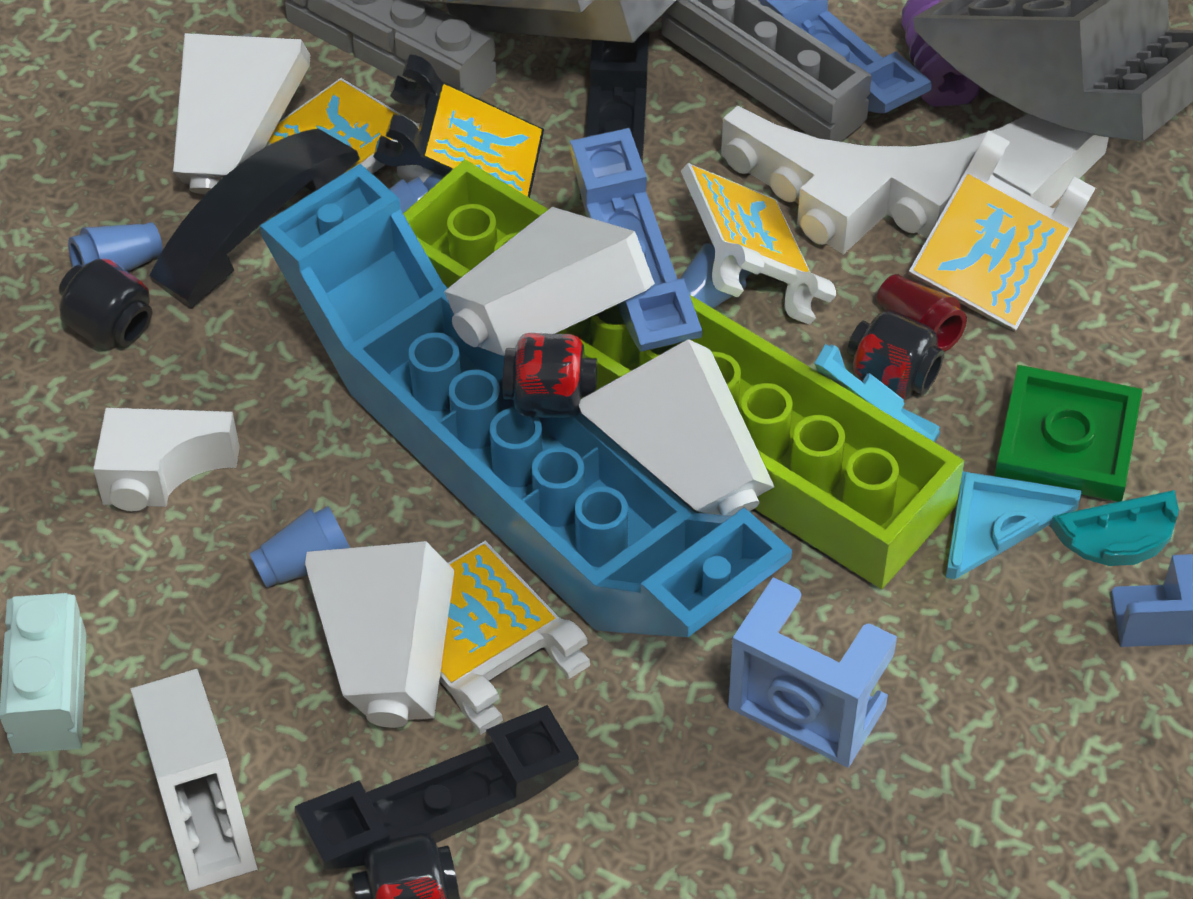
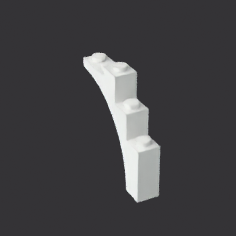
M736 106L723 118L721 156L726 159L727 163L735 171L742 174L749 173L769 185L780 199L786 202L794 201L798 203L797 226L802 228L805 235L813 242L821 245L827 244L844 255L886 215L891 216L904 231L909 233L917 232L927 239L987 132L957 141L912 147L863 146L816 138L778 126ZM1027 114L999 129L991 131L1010 141L993 172V176L1050 207L1064 194L1073 177L1079 179L1106 153L1109 137L1065 128Z

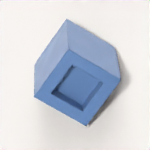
M1193 554L1172 555L1164 585L1118 586L1113 588L1111 600L1120 647L1193 644Z

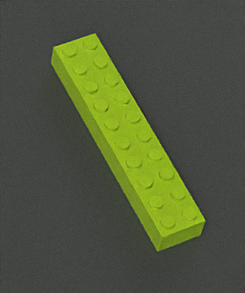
M464 159L406 210L403 215L441 281L449 288L549 209ZM690 295L702 328V337L691 341L711 350L774 484V488L757 496L759 505L754 509L878 588L883 589L957 506L965 460ZM617 305L555 333L577 336L584 345L585 358H597V390L680 344L676 343L640 352L628 332Z

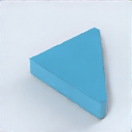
M832 344L830 346L824 345L815 361L817 372L933 442H936L940 435V427L904 409V399L870 373L865 376L863 382L845 369L839 348Z
M963 471L946 578L957 579L1051 524L1054 515L1075 511L1079 506L1081 490Z

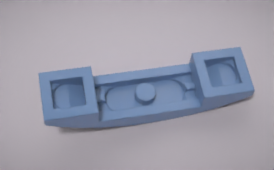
M758 0L761 2V5L768 6L845 57L849 63L856 64L872 75L870 94L867 97L869 100L868 111L887 113L931 91L932 81L897 51L881 57L828 11V0Z
M630 128L571 140V156L587 217L635 231L655 283L646 291L617 304L621 317L637 348L641 352L684 342L688 339L701 338L702 328L684 278L677 279L648 199L646 193L647 176Z

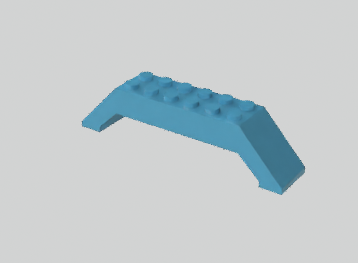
M358 164L260 225L262 238L351 396L596 631L689 637L791 560L792 549L745 507L733 516L694 512L653 473L583 415L581 410L577 416L570 419L525 417L520 415L514 407L513 400H504L503 398L504 356L478 346L472 347L465 343L457 334L452 324L454 313L444 293L447 287L441 281L400 209L399 198L363 165Z

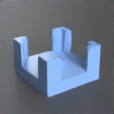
M773 577L733 636L728 708L849 768L886 708L888 694L877 690L872 697L870 693L893 658L897 636L872 624H865L839 663L779 633L800 601L801 592L799 589Z

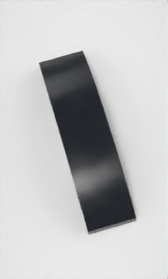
M642 33L633 43L592 40L586 137L630 128L643 164L649 33Z
M317 128L290 135L258 151L224 176L189 212L158 257L149 275L151 280L186 306L193 308L234 271L227 255L303 187L315 192L344 174L360 160L357 150Z
M546 705L486 729L485 745L368 792L365 791L360 780L296 805L295 815L324 870L363 866L365 852L374 844L418 833H426L438 843L526 802L577 767L579 756L550 708Z

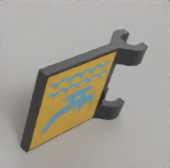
M410 54L406 60L402 76L416 82L408 81L397 75L390 97L408 106L425 104L419 129L410 119L393 114L389 121L386 137L381 135L378 139L373 157L380 163L388 166L419 165L443 177L466 159L530 198L544 129L444 83L426 59Z

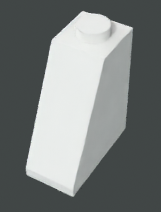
M185 33L173 173L184 184H190L189 190L191 192L206 195L210 189L239 164L265 148L310 66L311 55L301 39Z
M551 207L447 288L444 293L454 313L452 317L453 327L460 338L472 347L478 346L505 356L506 348H516V344L523 334H555L646 291L655 283L635 231Z
M688 339L580 400L579 408L583 415L696 511L705 514L733 516L745 507L750 512L759 505L757 496L774 488V484L711 350Z
M426 541L307 552L305 566L342 695L364 713L369 722L378 726L397 728L405 726L408 720L434 718L454 569Z
M198 669L130 688L189 891L258 870L228 758Z

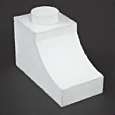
M106 408L93 469L103 505H114L126 511H139L146 506L166 507L168 496L171 492L189 478L214 469L236 468L240 447L233 412Z

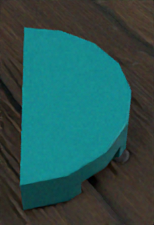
M1175 490L1054 515L1051 528L1064 546L1083 559L1107 566L1135 565L1155 557L1171 541L1179 507Z

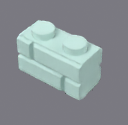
M67 593L16 596L8 599L6 604L5 625L7 631L4 635L0 720L7 733V739L12 752L15 754L81 749L86 630L82 617H80L76 597Z

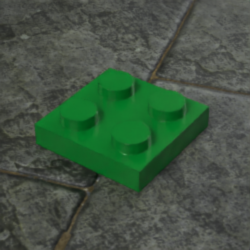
M1017 365L994 476L1081 490V495L1116 502L1122 501L1126 488L1143 389Z

